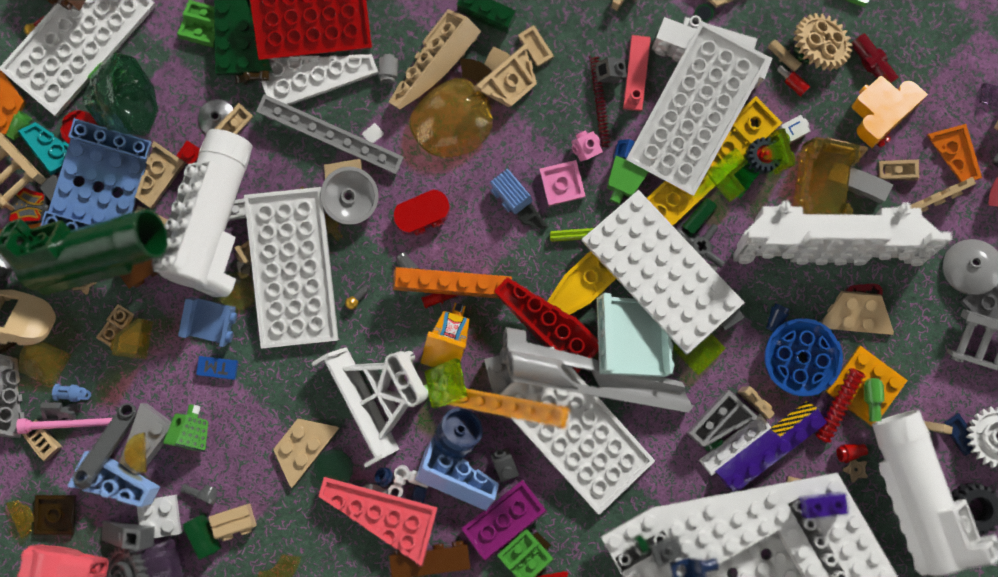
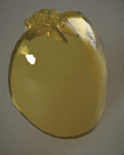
M464 78L448 80L432 89L413 109L409 120L411 132L417 143L433 156L446 158L468 154L478 148L490 134L492 129V115L490 112L492 107L489 104L490 100L487 95L476 90L473 83Z

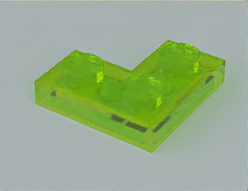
M737 148L731 150L706 173L728 202L734 200L745 190L734 176L737 171L748 163Z

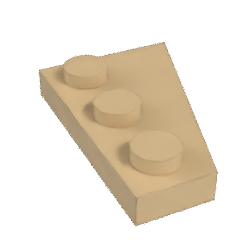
M153 141L152 151L147 159V166L135 198L151 209L154 208L186 164L155 141Z

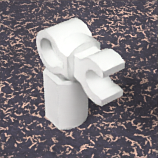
M399 465L394 471V484L389 487L388 494H391L392 489L397 488L399 490L398 497H401L403 494L402 485H405L406 480H409V483L426 489L428 485L415 480L418 471L413 470L411 472L407 466Z

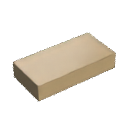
M534 25L518 34L522 44L527 43L529 48L527 52L537 67L554 58Z

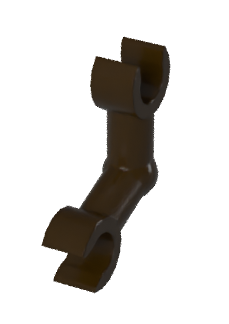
M269 71L245 72L243 75L235 76V84L244 83V85H247L249 80L269 81Z

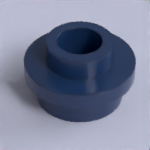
M380 468L376 471L374 480L380 487H385L392 481L393 473L389 468Z

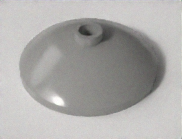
M342 167L333 171L324 180L320 193L321 203L325 212L333 220L342 224H357L368 219L375 211L378 203V189L375 181L367 172L356 167ZM345 193H349L351 195L350 200L345 199Z
M975 239L963 240L954 244L945 254L942 264L943 273L947 282L957 291L968 295H980L991 291L998 285V251L990 244ZM973 261H978L979 265H974Z

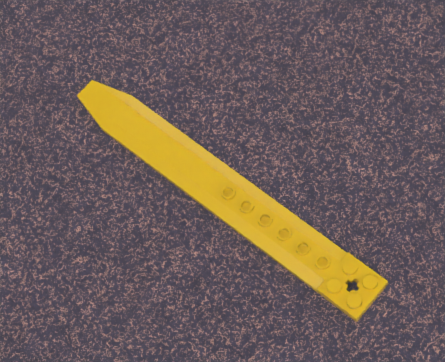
M755 96L742 108L694 196L664 181L647 199L673 226L745 159V154L747 153L745 151L751 143L761 137L766 139L782 122ZM757 119L759 127H752L750 120ZM590 251L563 276L547 302L571 315L589 305L616 278Z

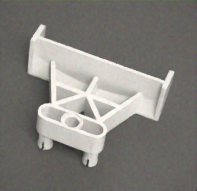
M346 347L329 352L312 362L313 366L326 363L375 458L364 463L365 467L399 450L391 433L392 429L408 406H416L432 395L433 389L428 390L431 386L423 385L412 364L415 360V355L410 356L413 354L412 351H399L386 357L385 363L355 364ZM377 369H383L381 376ZM359 370H364L375 394L371 395ZM404 375L407 376L408 382L405 381ZM391 378L399 393L387 390ZM376 398L379 399L389 418L387 423L374 401ZM394 401L400 403L398 407L395 405Z

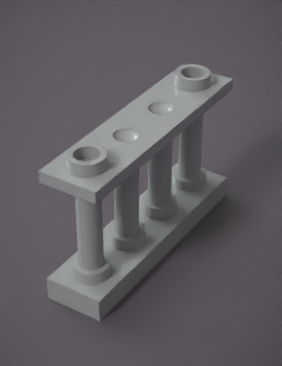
M963 309L961 317L966 320V328L957 351L948 348L947 353L955 361L963 363L965 360L998 370V353L994 362L983 359L993 333H996L998 330V319ZM978 324L984 325L986 331L976 355L965 354L974 328Z

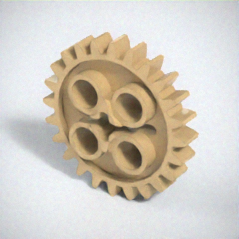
M817 13L813 16L809 14L796 26L797 29L794 31L796 36L793 38V40L798 42L795 47L801 49L798 53H804V60L808 58L810 65L814 62L816 68L821 65L822 70L828 67L829 71L843 66L851 57L849 54L852 52L850 49L852 43L848 42L851 37L845 36L848 31H842L843 25H837L836 19L832 22L830 16L825 18L824 14L820 16Z

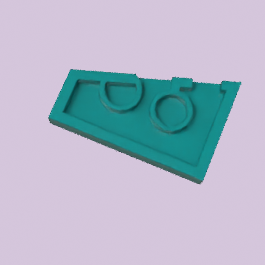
M36 122L18 130L20 137L50 176L61 171L69 146L68 143L60 141L53 133Z

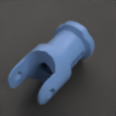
M55 384L52 389L54 401L67 399L70 402L88 400L91 397L90 391L78 385L61 386L60 384Z

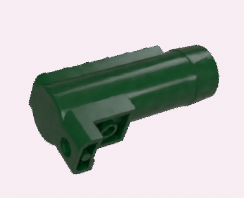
M149 209L125 213L118 217L71 230L62 220L31 229L20 218L6 224L0 233V255L13 266L14 273L22 285L31 290H38L42 295H51L56 292L66 291L67 289L126 275L132 271L134 264H140L162 256L168 245V235L163 221L154 211Z

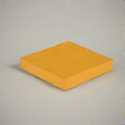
M429 331L421 364L457 375L466 343Z

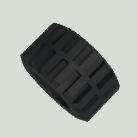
M971 483L958 486L959 489H954L952 491L954 494L952 496L953 501L966 499L968 506L975 498L981 501L983 506L982 514L974 520L978 534L986 535L989 534V531L994 532L996 530L995 526H998V493L988 486Z

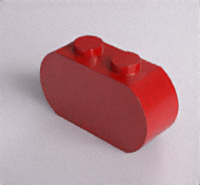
M432 189L398 204L394 210V221L403 233L418 236L425 233V229L428 227L436 228L444 224L443 221L448 218L450 213L449 201L441 191Z

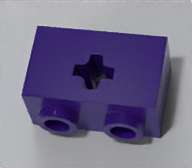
M832 492L799 496L802 516L805 518L849 514L846 493Z

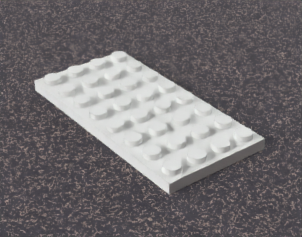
M86 0L81 10L78 11L75 9L67 10L57 3L0 66V70L53 115L58 117L88 84L90 79L87 76L99 63L104 65L157 5L152 0Z
M701 21L626 160L694 196L770 57Z
M321 187L244 195L261 349L339 340L325 210L320 197Z
M639 190L581 240L686 355L745 303Z
M561 365L563 372L575 384L588 386L572 367ZM515 381L510 383L499 394L569 408L566 428L516 418L511 419L598 515L655 462L598 396Z

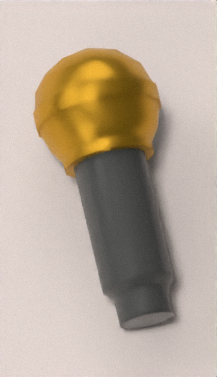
M367 285L362 287L354 296L346 299L345 306L350 310L357 308L359 301L370 288Z

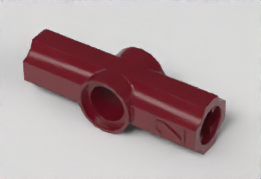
M865 33L851 42L852 47L862 59L863 67L869 73H873L877 79L882 76L889 83L899 78L888 64L885 52L880 48H876Z

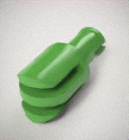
M868 378L864 383V402L869 405V421H882L881 403L885 401L884 385L880 379Z

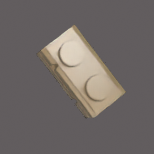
M250 503L209 516L215 540L221 538L222 541L234 538L233 534L237 532L244 535L252 532V528L257 526Z

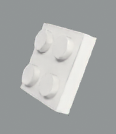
M177 495L158 497L150 505L137 506L139 525L154 526V538L182 533Z

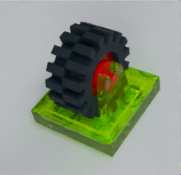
M785 128L778 129L766 139L765 137L758 138L745 151L747 152L745 154V158H747L745 162L750 164L748 167L750 170L754 168L753 172L755 173L759 171V174H767L774 171V175H778L795 166V155L791 152L790 137L786 133Z

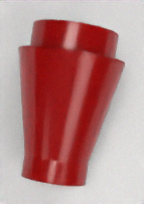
M841 444L836 449L838 460L845 463L868 454L865 444Z

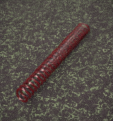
M590 55L589 62H591L590 69L592 73L591 76L593 77L592 83L594 84L593 91L596 102L595 106H597L595 109L597 110L596 116L598 117V128H600L598 130L600 132L599 138L601 139L600 146L610 147V145H602L605 143H610L611 141L603 142V140L610 139V137L601 138L603 136L610 135L609 133L601 134L603 132H609L610 130H601L609 128V126L600 127L601 125H608L609 123H599L602 121H608V119L600 120V118L607 117V115L598 116L600 114L607 113L606 111L598 112L607 109H598V107H604L606 106V104L597 105L598 103L606 102L605 100H602L605 99V97L596 98L597 96H603L604 93L595 94L597 92H603L604 90L601 88H603L604 86L595 87V85H602L603 82L594 83L597 81V79H594L597 78V75L593 76L594 74H596V72H593L596 71V68H592L595 67V65L592 64L599 62L600 60L597 59H599L600 57L591 58Z

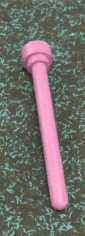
M21 418L17 420L16 429L18 434H28V432L36 429L108 426L112 418L32 422V420L27 418Z

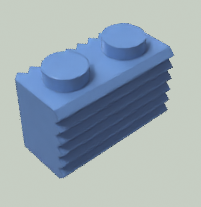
M508 169L490 181L491 193L496 199L499 197L502 199L503 203L501 204L508 213L511 211L516 215L533 202L531 195Z

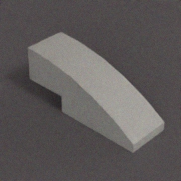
M840 163L834 164L827 180L879 204L886 201L893 187V184Z

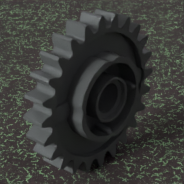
M118 547L114 548V551H111V556L107 557L109 561L107 577L149 576L146 575L148 568L144 567L145 560L141 561L142 554H137L138 550Z

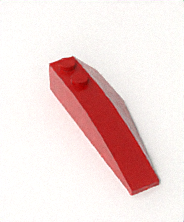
M507 277L493 291L544 347L549 348L553 346L556 350L591 359L599 351L598 339L577 318L565 313L559 307L545 301L542 297L533 294ZM572 367L576 373H578L581 370L579 368Z

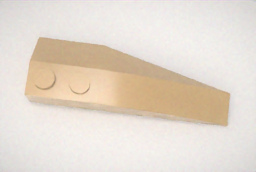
M448 9L423 41L424 48L421 53L417 52L415 55L416 62L413 67H408L405 73V81L399 83L389 103L398 109H402L429 90L464 56L466 50L477 39L481 31L468 17Z

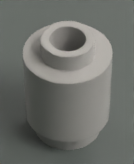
M384 54L383 57L379 58L378 76L383 83H394L397 78L398 59L392 54Z

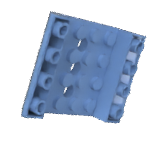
M74 118L68 136L71 140L49 210L44 212L40 226L62 220L71 230L109 220L134 210L137 200L135 195L147 166L146 162L150 154L152 141ZM76 177L84 178L85 183L83 186L77 187L74 185ZM97 182L103 183V191L95 192L93 189L94 184ZM115 188H121L123 195L115 198L112 195V191Z

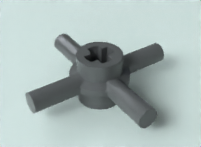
M712 224L703 237L695 238L690 237L680 228L677 229L703 259L707 258L719 268L724 265L725 262L711 252L709 242L718 230L717 225Z

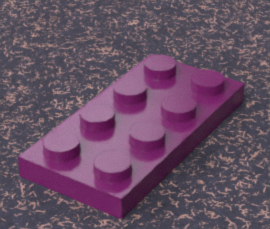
M522 480L490 505L486 511L484 510L461 529L486 561L547 511Z

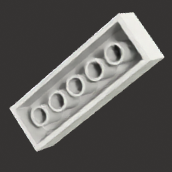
M664 17L652 50L660 56L668 55L674 61L679 62L696 29ZM771 57L753 89H757L765 79L772 61Z

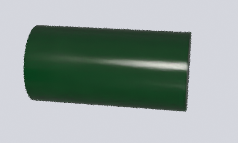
M705 198L681 226V229L690 237H694L714 214L717 204Z

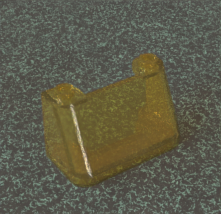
M814 137L805 142L800 151L792 207H803V214L853 215V208H851L850 203H846L851 167L858 163L861 157L859 152L860 145Z

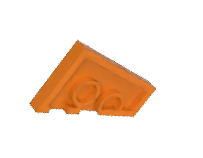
M967 124L927 134V137L960 183L971 177L974 180L982 179Z

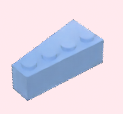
M434 438L431 439L424 451L415 478L418 482L485 511L495 500L499 483L479 469L475 470L470 467L469 462L466 460L446 457L436 447Z

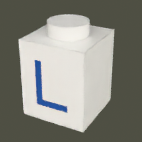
M799 115L781 125L777 130L787 146L810 132V125L805 118L803 119L802 115Z

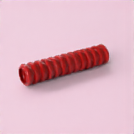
M849 368L850 373L846 374L847 378L843 380L844 384L840 385L841 390L837 391L838 395H835L836 399L832 401L833 405L829 406L830 411H827V416H824L827 423L818 429L819 432L815 433L818 439L826 443L832 442L831 437L835 436L834 432H837V427L840 426L839 422L843 421L842 416L846 415L845 411L849 410L848 405L852 404L850 401L854 400V394H857L856 390L860 389L859 384H862V379L866 377L863 372L857 369Z

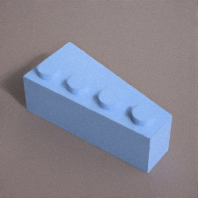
M89 451L84 452L76 470L83 462ZM109 457L92 482V485L87 489H82V491L100 494L106 498L110 497L117 499V501L143 507L153 503L160 486L140 474H133L122 464ZM72 476L67 487L78 488L75 486ZM87 476L81 477L79 481H84Z

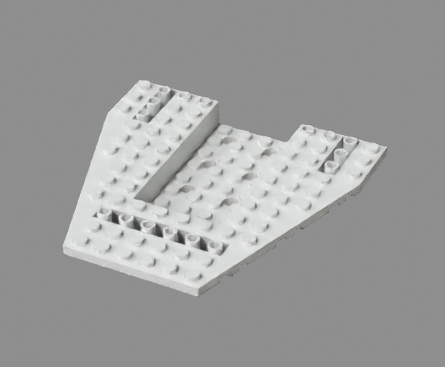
M838 473L652 507L601 536L622 577H672L671 562L659 567L656 564L651 549L649 553L643 556L640 554L633 540V537L638 534L644 537L648 546L670 536L674 538V541L678 540L683 551L680 552L681 558L674 561L686 558H697L705 561L716 558L719 563V570L706 573V577H728L727 571L730 568H736V577H897ZM832 492L846 493L849 514L810 519L802 516L799 496ZM671 548L665 549V555H670L672 552ZM767 548L771 551V556L768 559H763L761 552ZM684 565L677 567V574L680 577L685 575L686 568Z

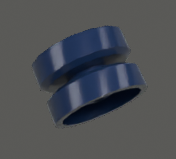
M454 408L445 414L435 429V445L446 457L462 459L471 453L482 438V423L477 415L470 410Z

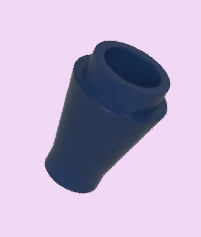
M775 303L774 307L771 306L766 328L774 332L789 316L788 312L790 309Z

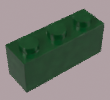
M458 0L457 2L458 12L507 34L516 18V10L494 0Z

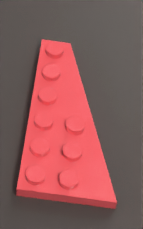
M327 477L323 478L319 493L320 498L342 511L420 566L423 565L438 507Z

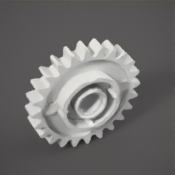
M991 406L987 408V411L983 409L980 411V414H975L974 418L976 420L972 419L969 421L972 426L966 429L971 432V434L966 436V438L971 439V442L967 444V446H973L971 453L976 452L978 454L976 459L983 458V465L989 462L990 468L998 466V440L996 438V433H998V406L995 410Z

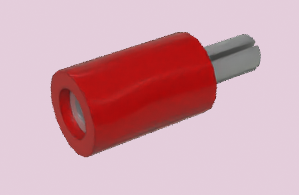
M783 66L777 69L786 78L784 82L800 97L810 87L794 71L789 73Z

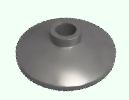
M211 100L204 104L198 114V122L201 129L207 134V131L214 129L233 107L223 100ZM218 114L217 119H213L212 116Z

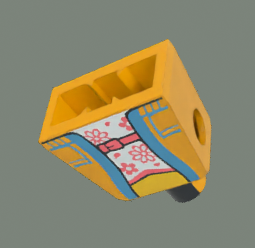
M455 303L452 313L443 311L433 333L467 344L470 319L463 317L466 306Z

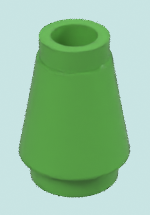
M18 111L17 114L13 115L6 135L13 140H17L20 137L18 130L31 125L32 118Z

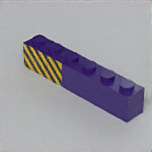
M805 401L715 472L731 492L739 491L827 422L817 407Z

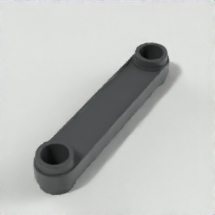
M124 403L119 407L117 413L74 472L73 482L76 487L87 489L92 485L94 479L133 424L137 414L135 406L130 403ZM131 411L129 415H124L126 412ZM87 476L84 481H79L81 477Z

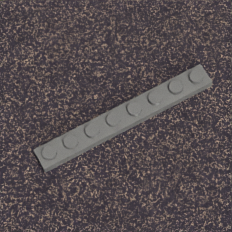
M265 94L257 108V113L397 175L404 159L399 154Z

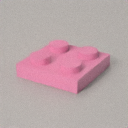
M577 160L539 169L548 206L586 197Z

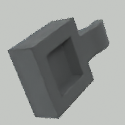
M42 402L40 411L43 421H60L65 418L75 419V412H78L79 408L78 404H69L63 407L62 403Z

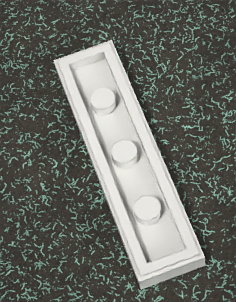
M762 414L757 415L758 418L745 424L724 440L722 445L699 459L710 476L715 474L718 468L771 428Z

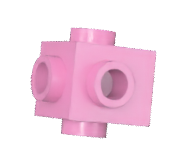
M585 130L576 134V139L571 141L572 150L578 156L580 162L603 152L600 147V139L594 131L587 133Z

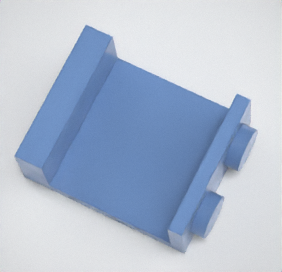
M195 297L186 298L178 336L183 338L193 336L218 342L220 347H224L231 343L233 338L231 329L232 324H235L237 319L236 307Z

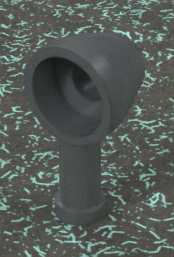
M185 483L181 488V493L189 494L212 505L216 502L218 489L206 484L201 490H197Z

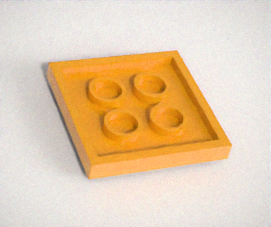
M858 346L841 369L837 380L825 392L836 399L837 391L841 390L840 385L844 384L843 380L847 378L846 374L850 373L849 368L863 372L866 377L862 379L863 383L859 384L860 389L856 390L857 394H854V400L850 401L852 404L848 405V408L872 426L876 421H869V405L864 402L865 380L877 378L884 385L885 401L881 403V417L908 380L862 346Z

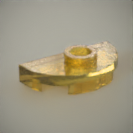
M145 432L130 438L124 451L125 460L129 467L137 472L144 473L147 472Z
M18 500L6 503L21 539L27 537L31 533V523L34 522L32 511L28 505H23Z

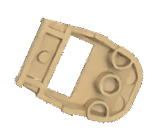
M0 290V309L5 301L18 299L4 328L0 327V343L17 342L18 345H34L44 340L50 333L56 320V314L50 304L39 297L24 292Z

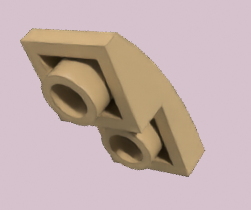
M117 304L106 319L108 322L96 338L114 349L130 325L134 314Z

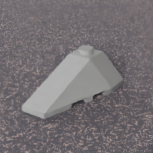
M1 354L0 437L21 438V434H18L16 429L17 420L24 418V412H21L20 409L22 394L19 395L18 383L20 382L18 359Z

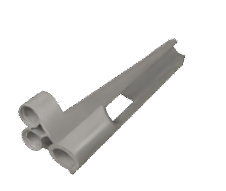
M509 327L504 329L503 347L500 351L499 363L507 365L512 381L689 413L694 407L685 393L684 384L680 381L665 377L599 374V360L526 342V331ZM561 365L592 371L600 388L575 384L563 372Z

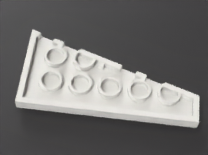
M372 54L271 58L268 60L274 73H269V81L261 82L267 96L287 105H292L377 75L378 70Z

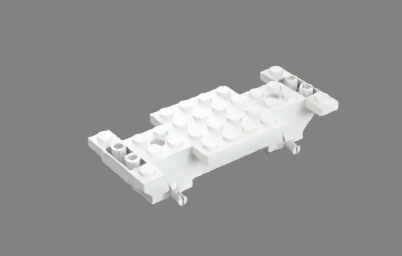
M783 201L780 206L762 207L755 218V223L744 232L737 243V249L733 253V261H739L740 264H749L756 256H762L766 259L782 256V258L790 259V262H796L798 265L808 264V262H816L817 265H825L827 263H835V265H845L847 263L865 265L872 257H879L880 260L899 258V260H904V264L921 266L934 254L938 253L940 249L945 247L952 240L951 232L938 231L922 216L921 208H910L911 206L908 202L906 204L904 202L901 206L895 208H881L875 215L803 214V207H791L789 201H786V203Z

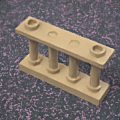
M0 132V161L5 156L13 158L12 164L0 174V185L17 169L20 170L22 168L25 171L24 176L3 196L0 194V208L4 209L6 207L13 211L15 208L8 202L30 181L33 182L35 180L41 185L47 179Z

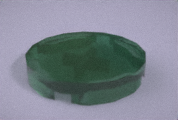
M331 449L323 452L317 458L314 472L316 479L321 485L324 477L347 483L353 475L354 466L352 459L345 452Z

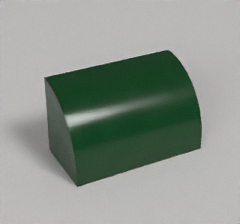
M205 513L182 524L199 560L222 549L219 540L214 538L211 524Z

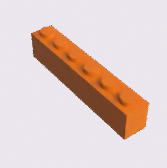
M396 267L393 276V290L499 298L493 291L507 277L511 280L512 277Z

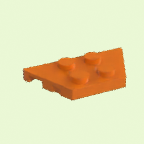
M0 70V132L7 136L6 133L13 115L17 114L18 111L22 112L26 101L18 93L16 87L10 82L6 74Z

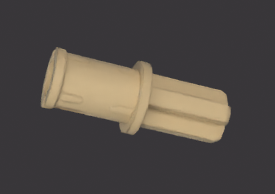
M773 40L769 44L768 49L780 59L779 62L782 61L792 72H795L802 65L790 53L791 51H787L777 40Z

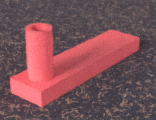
M632 35L623 104L624 110L642 112L651 37Z

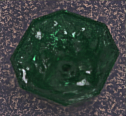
M113 53L103 64L99 65L98 69L91 74L90 83L83 95L84 105L97 124L106 126L107 130L119 131L122 134L146 136V134L150 133L159 111L154 85L135 57L121 53Z

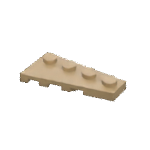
M971 177L911 204L910 208H921L922 213L929 210L928 205L934 203L935 206L946 202L945 198L951 196L953 199L962 195V190L975 185L976 182Z

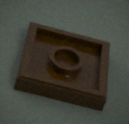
M35 495L33 535H74L76 495Z

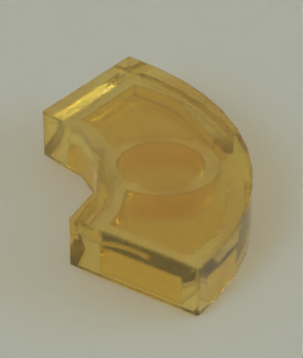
M281 554L279 562L269 570L259 571L258 577H292L299 567L301 556Z

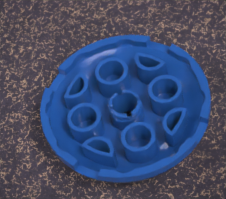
M800 318L785 322L771 334L765 347L764 360L770 378L779 388L796 396H813L826 390L837 380L842 369L843 353L840 342L837 341L832 331L826 325L816 320ZM800 352L804 353L806 356V359L803 363L800 362L798 359V355Z

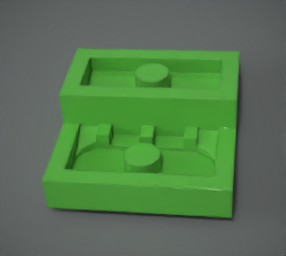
M189 0L182 14L184 19L177 32L178 38L214 48V6Z
M527 529L497 555L516 577H536L554 560Z

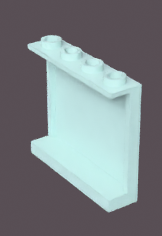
M603 293L597 297L599 374L666 377L672 374L674 370V361L672 360L673 342L646 310L633 298L611 297V293Z

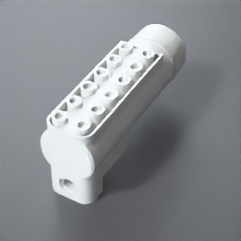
M210 129L207 131L198 153L197 162L188 164L184 170V178L178 187L177 198L172 204L170 218L165 224L168 235L167 249L162 256L152 261L153 270L160 273L165 279L194 288L212 297H227L232 292L236 281L235 278L224 274L236 238L226 233L225 229L242 178L247 170L253 148L252 144L245 138L225 130Z
M920 410L899 413L884 418L882 421L874 422L872 427L879 449L884 457V460L879 463V471L885 479L887 493L892 498L893 510L899 517L900 529L907 539V548L914 558L915 570L922 576H942L967 568L995 564L998 560V539L996 535L980 537L966 499L953 501L933 448L930 433L923 421Z

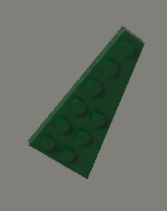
M214 0L216 75H243L245 72L259 71L274 73L268 59L258 60L252 13L247 0Z

